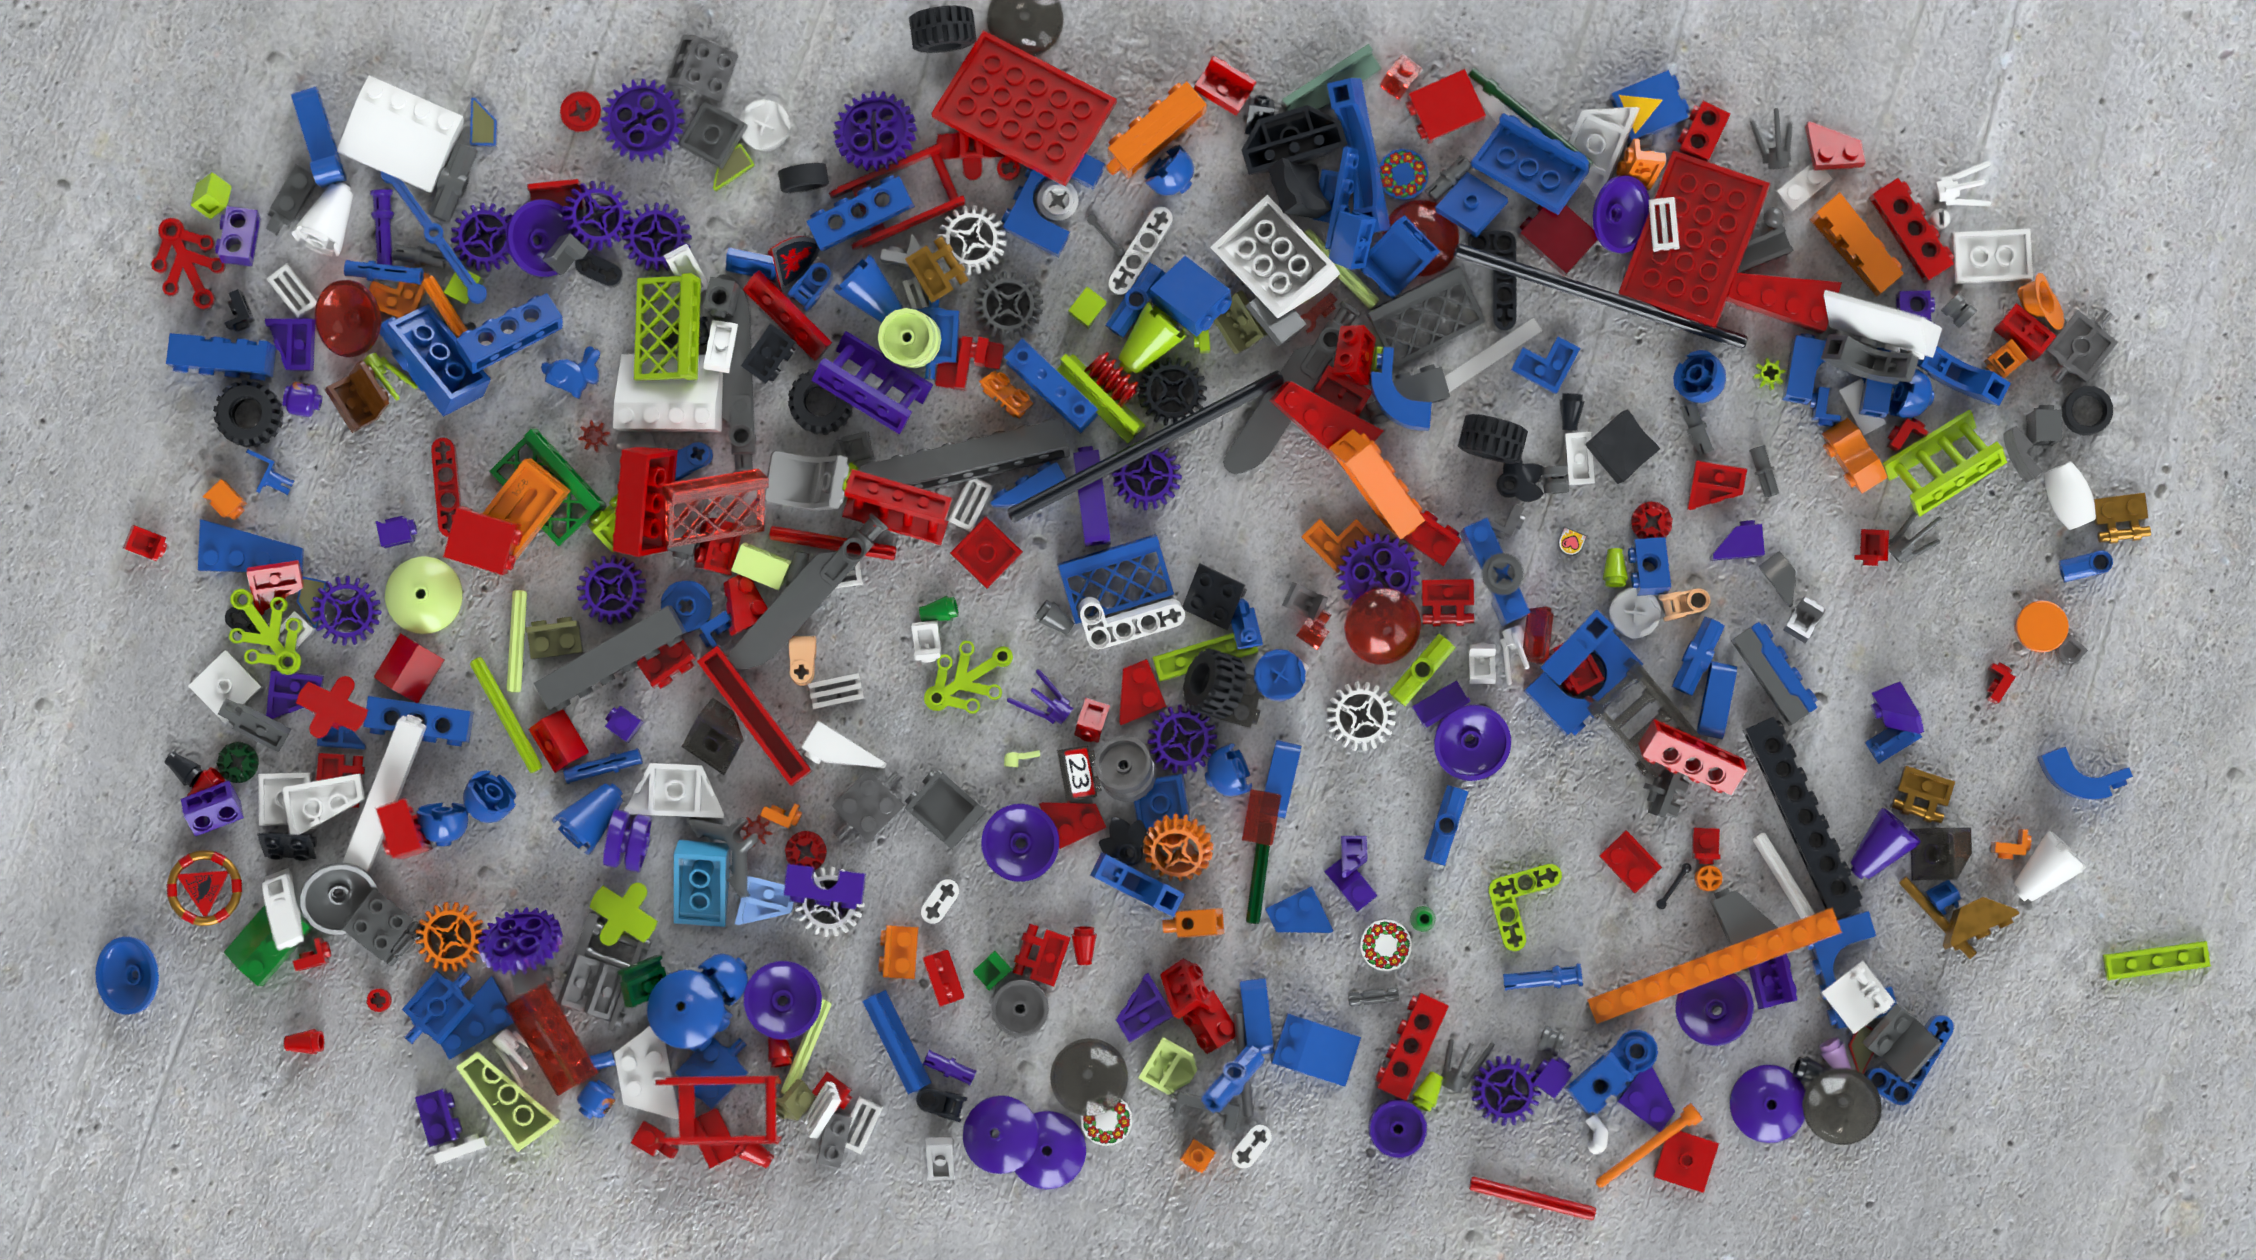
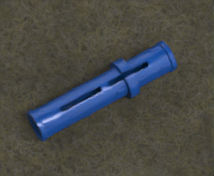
M346 260L344 264V275L346 277L366 278L367 281L378 279L421 285L424 277L423 268L376 264L375 261L371 260L368 263Z
M636 748L635 750L616 754V752L610 753L609 757L568 768L565 767L563 768L566 783L570 784L612 771L619 773L621 769L638 764L641 765L643 761L640 750Z

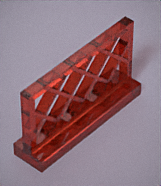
M758 468L663 484L662 494L666 497V546L672 548L763 532L765 528V488H769V478ZM757 491V497L750 505L743 500L749 492ZM727 495L736 497L727 509L719 504ZM709 499L711 504L703 513L695 508L702 500ZM742 502L748 508L737 519L731 513ZM685 503L687 508L679 517L675 516L674 505ZM718 506L724 512L713 523L707 517ZM694 511L699 517L689 527L683 521ZM754 512L757 515V524L750 526L743 524L750 514ZM728 516L735 520V523L729 529L722 530L719 528ZM705 520L712 525L704 534L695 532ZM680 525H683L687 531L681 538L674 539V531Z

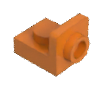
M794 803L787 817L784 815L786 810L772 804L770 808L764 806L760 816L790 830L792 825L797 826L803 812L799 811L801 806Z

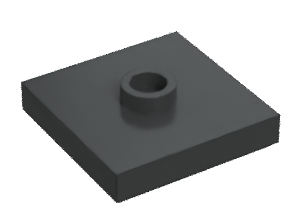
M703 101L678 145L722 170L748 125Z

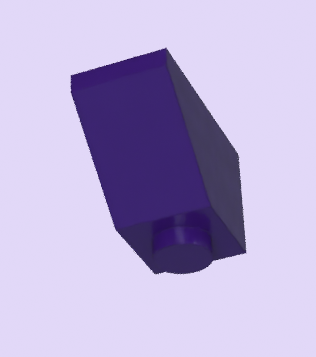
M1755 520L1740 521V526L1734 527L1710 555V561L1764 556L1762 524L1755 525Z
M1900 681L1872 692L1874 702L1871 704L1872 712L1876 719L1881 718L1885 727L1918 734L1924 732L1921 714Z
M1341 858L1324 871L1356 912L1360 911L1378 896L1358 870H1355L1348 877L1342 878Z

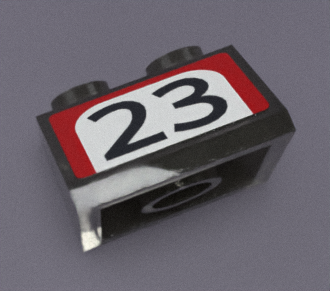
M1088 745L1057 750L1066 802L1070 803L1098 797L1097 792L1102 791L1098 776L1093 775L1092 766H1095L1096 758L1094 750L1089 751Z

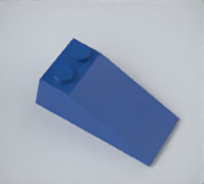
M429 304L388 323V329L425 394L443 417L484 396L491 380L484 370L475 374L471 373L457 351L456 336Z

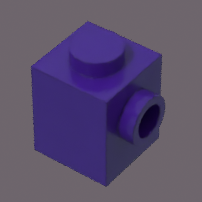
M619 706L618 709L614 707L605 718L608 722L605 727L628 743L644 723L622 706Z
M1551 1057L1548 1061L1543 1059L1535 1070L1538 1074L1532 1082L1555 1099L1573 1075L1569 1071L1571 1065L1560 1057L1557 1060Z

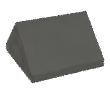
M1258 297L1246 305V308L1277 346L1290 342L1307 325L1295 309L1277 318Z

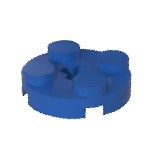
M695 581L675 582L664 591L661 597V609L671 605L688 633L700 629V626L707 623L711 617L713 603L710 594L701 584ZM682 600L686 602L692 600L691 607L693 610L691 612L685 611L682 613L680 611L682 609L680 604Z

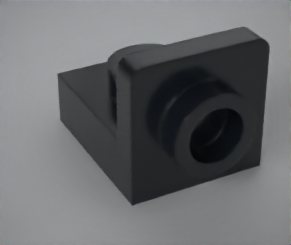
M1264 95L1248 98L1245 134H1251L1259 119L1274 115V100H1270L1269 97Z
M237 289L229 293L231 300L228 301V305L233 315H238V317L225 322L226 328L229 330L234 329L235 332L248 328L250 326L249 323L255 321L244 293Z

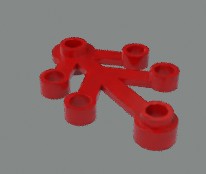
M176 218L163 220L158 229L162 242L156 258L151 262L152 269L157 273L166 272L168 269L166 259L172 245L177 253L168 279L162 285L163 292L168 296L178 294V281L184 268L195 291L193 295L195 306L201 310L212 308L215 303V296L210 290L205 289L193 263L207 267L215 274L223 273L226 264L222 263L220 258H210L187 250L182 240L198 244L204 251H210L215 246L214 239L209 235H199L185 230L182 222ZM170 227L176 228V233L174 235L168 234V229ZM206 238L210 239V245L203 247L202 241ZM163 261L164 267L160 270L156 269V263ZM220 261L221 268L214 270L213 264ZM174 284L175 290L171 293L167 292V286ZM207 295L209 297V302L207 304H202L201 298Z

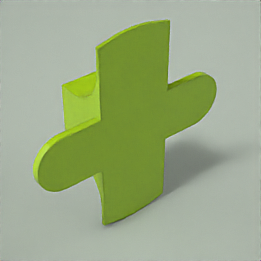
M639 882L633 883L623 897L603 885L593 896L589 908L608 919L600 932V940L604 945H615L624 931L643 943L654 932L658 921L639 908L647 896V888L644 884Z

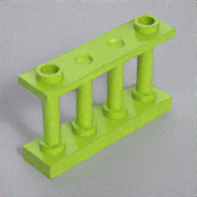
M1970 409L1957 415L1953 420L1898 454L1889 457L1888 460L1882 463L1889 481L1899 476L1912 491L1909 497L1913 509L1919 517L2007 463L2003 447L1997 441L1987 446L1975 433L1974 429L1977 426ZM1962 436H1965L1979 452L1967 460L1951 444ZM1941 449L1956 464V467L1946 473H1943L1930 458V456ZM1920 462L1935 479L1924 487H1921L1908 471Z

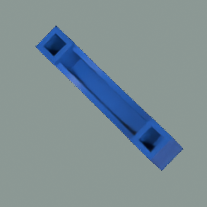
M1348 78L1327 83L1331 107L1334 109L1337 118L1341 121L1348 144L1346 147L1358 149L1359 163L1353 176L1354 209L1352 211L1377 218L1373 234L1389 231L1390 222L1362 79Z

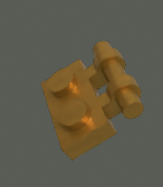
M942 236L933 241L938 248V251L933 254L926 245L905 258V261L931 303L954 290L949 282L950 279L955 277L960 285L969 280L964 273L966 269L963 264H959L953 255L952 246L950 243L947 245ZM942 257L950 268V271L945 274L937 263V260Z
M2145 493L2093 499L2096 514L2095 525L2106 524L2107 530L2106 532H2098L2099 543L2109 542V544L2118 543L2119 540L2125 539L2137 541L2141 540L2142 537L2151 536L2150 526L2140 527L2139 520L2149 518ZM2129 521V529L2117 530L2116 523Z
M1904 766L1897 791L1906 793L1904 801L1894 798L1891 808L1900 810L1901 814L1907 816L1912 814L1922 817L1923 821L1929 823L1934 821L1941 824L1944 814L1936 811L1937 804L1948 806L1955 781ZM1915 797L1929 801L1927 807L1924 808L1913 804Z

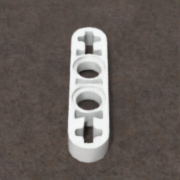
M1157 207L1150 213L1110 276L1109 289L1114 295H1126L1171 227L1173 217L1171 211L1167 208ZM1165 213L1168 222L1166 224L1161 223L1157 231L1162 232L1160 235L1154 230L1147 228L1149 224L1152 227L1155 226L1157 219L1154 216L1156 214L1161 215ZM1151 234L1155 239L1154 245L1149 248L1143 247L1140 243L1142 235ZM1136 255L1141 259L1139 268L1130 269L1127 266L1126 261L1129 256ZM1121 268L1127 273L1134 275L1132 279L1130 276H1127L1124 284L1127 286L1125 289H1115L1116 284L1113 281L1115 279L1120 280L1124 275V272L1119 271Z

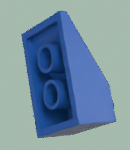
M1287 1013L1271 1063L1345 1087L1361 1037Z

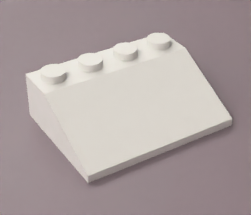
M368 76L357 97L337 152L432 193L440 173L445 167L464 129L463 116L372 76Z
M1268 195L1210 247L1277 318L1321 292L1340 275L1334 263L1282 212L1281 208Z
M1825 290L1824 299L1830 328L1837 331L1836 335H1847L1851 338L1852 335L1861 337L1860 342L1875 346L1876 342L1885 344L1884 349L1900 353V349L1910 351L1909 354H1914L1921 360H1924L1925 356L1933 358L1942 328L1921 316Z
M621 354L614 399L613 429L620 432H721L723 372L703 369L705 355H699L698 380L666 379L636 381L634 380L635 354ZM652 354V356L658 362H660L667 355ZM672 357L663 368L668 373L677 372V360ZM650 358L642 364V374H649L656 366Z

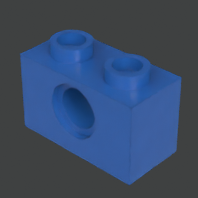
M1666 537L1635 539L1631 548H1628L1629 563H1633L1634 573H1631L1632 588H1636L1637 596L1668 594L1671 589ZM1649 562L1653 564L1655 570L1647 571L1643 568L1642 564Z

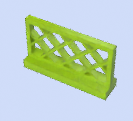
M683 273L682 276L637 278L634 380H698L701 279L694 274ZM673 283H680V292L672 298L666 290ZM654 284L659 290L648 300L644 296L645 285ZM664 294L670 303L660 312L653 304ZM675 306L679 310V317L671 324L665 315ZM651 307L658 315L647 325L644 322V314ZM663 320L669 328L659 337L652 329ZM674 331L678 335V343L670 349L664 341ZM651 333L657 341L646 350L643 347V339ZM662 345L669 353L658 362L652 354ZM674 357L677 360V372L668 373L663 366ZM650 358L656 366L649 374H642V364Z
M1065 353L1060 358L1061 365L1056 370L1098 409L1096 411L1098 416L1119 437L1129 444L1146 425L1126 405L1121 408L1118 405L1119 400L1113 401L1110 398L1112 392L1106 394L1103 391L1105 385L1099 387L1096 384L1098 378L1092 380L1088 376L1090 370L1084 372L1087 367L1073 353L1070 356Z

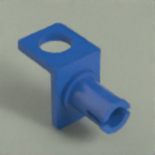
M247 449L246 453L269 463L256 492L260 493L262 488L267 485L288 496L291 489L281 485V483L292 487L295 480L274 472V468H272L275 463L274 461Z

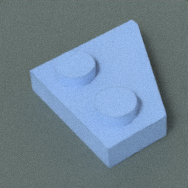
M747 876V891L750 896L741 898L735 924L742 925L792 913L794 902L789 901V896L783 895L785 885Z

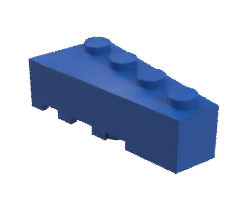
M169 333L166 364L173 367L174 372L188 373L189 369L199 370L198 374L214 376V372H224V377L239 379L240 374L250 375V380L265 381L266 377L273 378L276 347L268 341L259 340L257 345V342L249 341L248 339H237L236 342H231V339L223 337H210L209 340L199 335Z

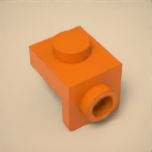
M2028 829L2018 830L2017 844L1991 842L1990 853H1998L1997 858L2013 860V855L2025 856L2026 851H2030L2032 842L2031 835H2028Z

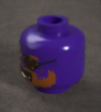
M295 381L291 386H286L283 406H286L289 414L311 417L315 410L321 409L323 396L319 395L316 385Z

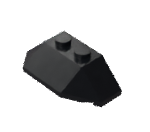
M1306 105L1259 119L1241 152L1248 175L1268 173V168L1282 158L1288 159L1294 164H1301L1326 156L1344 146H1348L1339 119Z

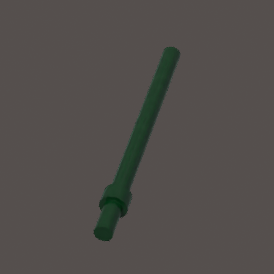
M1476 68L1469 72L1468 76L1482 86V91L1489 96L1493 95L1532 127L1539 129L1546 137L1552 140L1557 139L1566 148L1574 152H1580L1499 87L1500 84L1494 79H1488ZM1586 156L1590 169L1594 162Z

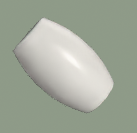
M2072 462L2062 464L2044 473L2045 488L2050 504L2059 520L2068 530L2096 519L2095 503L2091 490L2082 473Z

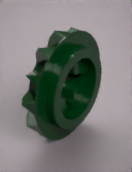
M233 742L225 745L218 753L216 764L220 775L227 781L243 783L250 780L256 774L259 758L254 748L249 744ZM231 754L237 758L247 756L241 762L244 771L238 767L228 768L234 762Z

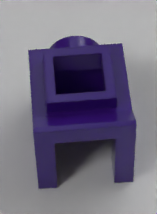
M404 516L385 519V523L375 521L381 547L386 549L415 542L414 535L417 534V527L414 519L409 520Z

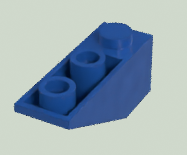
M1050 461L1046 462L1036 469L1038 471L1036 475L1031 478L1025 475L1014 482L1016 487L1007 491L1004 488L992 496L994 500L990 503L993 508L1012 507L1066 479V476L1057 462L1051 464Z
M1596 609L1540 668L1560 685L1614 630L1615 626Z

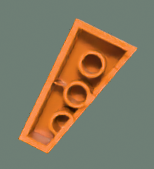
M1840 192L1809 219L1876 297L1904 274L1901 270L1903 268L1901 263L1895 257H1891L1885 250V245L1873 235L1866 223L1859 217Z

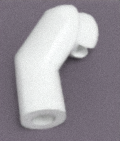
M1595 1113L1586 1119L1585 1122L1594 1133L1592 1141L1588 1143V1149L1591 1153L1598 1154L1607 1147L1608 1130Z

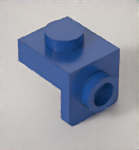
M1818 387L1815 393L1813 392L1812 400L1809 402V408H1813L1811 420L1818 421L1820 426L1833 427V423L1840 422L1841 416L1826 414L1830 388Z

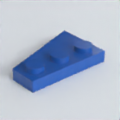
M493 976L470 999L475 1006L440 1044L449 1060L518 1021Z

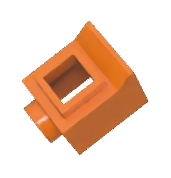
M2011 339L1984 360L1987 365L1985 369L2005 378L2028 360V358ZM2005 352L2014 361L2006 369L1997 360Z
M222 479L202 496L211 501L209 504L222 517H229L233 520L237 519L245 511L243 507L247 504Z
M1193 1138L1180 1160L1197 1172L1203 1173L1216 1154V1151Z

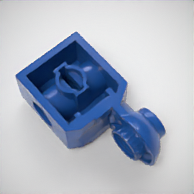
M1630 1030L1619 1038L1614 1047L1601 1055L1564 1089L1584 1112L1589 1114L1595 1112L1597 1114L1608 1104L1605 1100L1610 1095L1616 1097L1627 1087L1626 1081L1631 1082L1634 1079L1633 1077L1639 1072H1644L1653 1066L1658 1055L1657 1043L1645 1031ZM1633 1044H1639L1642 1047L1643 1052L1639 1058L1634 1059L1629 1053L1630 1047ZM1601 1079L1604 1084L1603 1089L1596 1093L1593 1090V1083L1595 1080Z

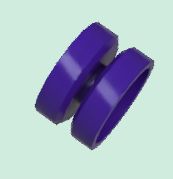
M615 809L607 832L603 865L617 868L621 864L625 853L624 864L626 870L640 872L650 843L652 818L651 816L638 814L633 819L630 828L631 818L629 812Z
M1389 1100L1380 1104L1373 1111L1368 1122L1369 1136L1373 1145L1381 1153L1392 1158H1405L1415 1154L1423 1146L1427 1136V1123L1422 1112L1415 1105L1404 1100ZM1396 1124H1400L1403 1127L1402 1133L1395 1134L1393 1127Z

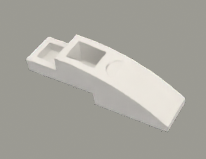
M289 868L265 876V882L262 883L265 905L278 949L292 947L298 942L303 941L301 917L295 900L293 876Z

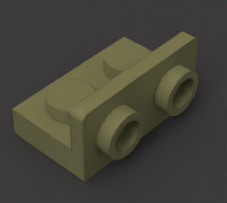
M572 617L557 618V623L547 624L546 620L531 622V627H525L532 660L583 653L580 624L578 621H572Z

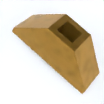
M1985 897L1976 899L1952 912L1943 947L1945 950L1953 947L1957 951L1969 945L1968 939L1976 936L1977 940L1991 934L1990 928L1996 925L2001 929L2014 923L2012 918L2019 915V912L2015 908Z

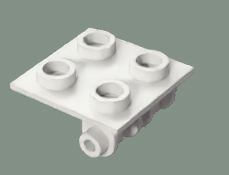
M1861 961L1821 992L1853 1034L1879 1014L1886 1012L1895 1003L1864 961Z

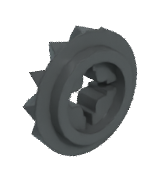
M1498 553L1491 556L1485 562L1481 572L1484 585L1490 592L1499 595H1507L1516 591L1524 577L1520 561L1507 553ZM1509 565L1507 575L1512 582L1509 579H1502L1498 584L1495 583L1498 574L1493 567L1502 570Z

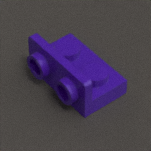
M444 1088L415 1097L429 1147L460 1138L459 1133L463 1132L459 1117H454L452 1108L455 1107V1101L452 1092L448 1093L447 1089Z

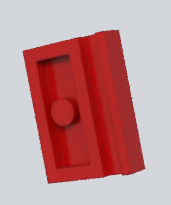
M1627 830L1599 855L1605 864L1634 894L1662 868Z

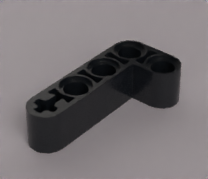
M1482 231L1477 236V238L1482 239L1485 243L1482 251L1516 261V238L1511 232ZM1470 234L1466 245L1472 247L1471 240L1476 237ZM1500 238L1508 239L1511 245L1508 250H1501L1497 246V240ZM1491 269V323L1496 332L1505 334L1513 329L1517 319L1516 277L1512 275L1503 276L1498 271ZM1500 289L1508 290L1511 295L1510 300L1501 301L1497 297V291ZM1502 308H1507L1505 316L1507 320H1510L1506 327L1502 326V322L1497 321L1502 316Z

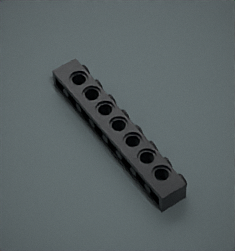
M1773 716L1744 729L1743 733L1825 910L1833 908L1835 916L1838 917L1862 906L1859 901L1863 899L1857 885L1852 886L1849 879L1851 871L1845 861L1841 862L1838 853L1841 852L1836 839H1831L1826 830L1830 828L1824 814L1819 815L1816 805L1819 804L1816 795L1812 790L1808 791L1805 784L1808 781L1803 768H1798L1794 761V758L1797 757L1792 744H1787L1783 737L1786 731L1780 720L1776 721ZM1769 738L1774 739L1778 744L1775 753H1770L1765 748V743ZM1779 762H1784L1789 768V772L1785 777L1779 776L1776 772V766ZM1790 786H1796L1799 789L1800 795L1797 800H1791L1787 796V790ZM1802 809L1810 813V821L1807 824L1801 823L1798 819V813ZM1812 833H1817L1821 837V844L1817 848L1812 847L1809 843V837ZM1825 856L1829 857L1832 861V868L1829 871H1824L1820 867V860ZM1835 880L1843 884V891L1839 895H1835L1831 891V884Z

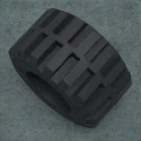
M959 5L932 7L920 10L909 17L913 50L923 53L949 52L969 47L977 41L973 10L971 8Z
M814 368L809 369V372L800 374L798 380H794L792 383V389L789 390L788 394L790 413L797 424L804 430L812 432V434L828 435L829 432L833 431L835 433L839 431L841 426L844 427L847 424L848 418L852 416L854 406L836 396V406L832 412L825 416L813 415L807 409L806 398L813 389L821 386L811 381L816 370Z
M242 380V383L234 382L230 388L225 387L222 390L224 394L222 396L218 395L216 399L218 405L214 406L213 409L216 412L214 422L218 424L217 429L229 441L250 448V446L260 447L261 443L267 444L270 442L269 438L275 437L278 434L276 430L278 427L281 428L282 422L280 418L283 417V411L280 409L282 406L281 402L276 398L277 396L274 392L258 382H249L248 380ZM246 400H256L262 408L260 421L249 429L239 427L235 420L237 407Z
M1470 414L1465 416L1458 447L1466 453L1488 460L1509 464L1519 463L1528 431L1524 427L1507 420L1480 414Z
M1210 648L1199 652L1198 656L1194 657L1185 674L1183 684L1185 705L1191 711L1216 719H1224L1231 715L1234 709L1238 707L1246 687L1245 680L1247 675L1242 660L1236 656Z

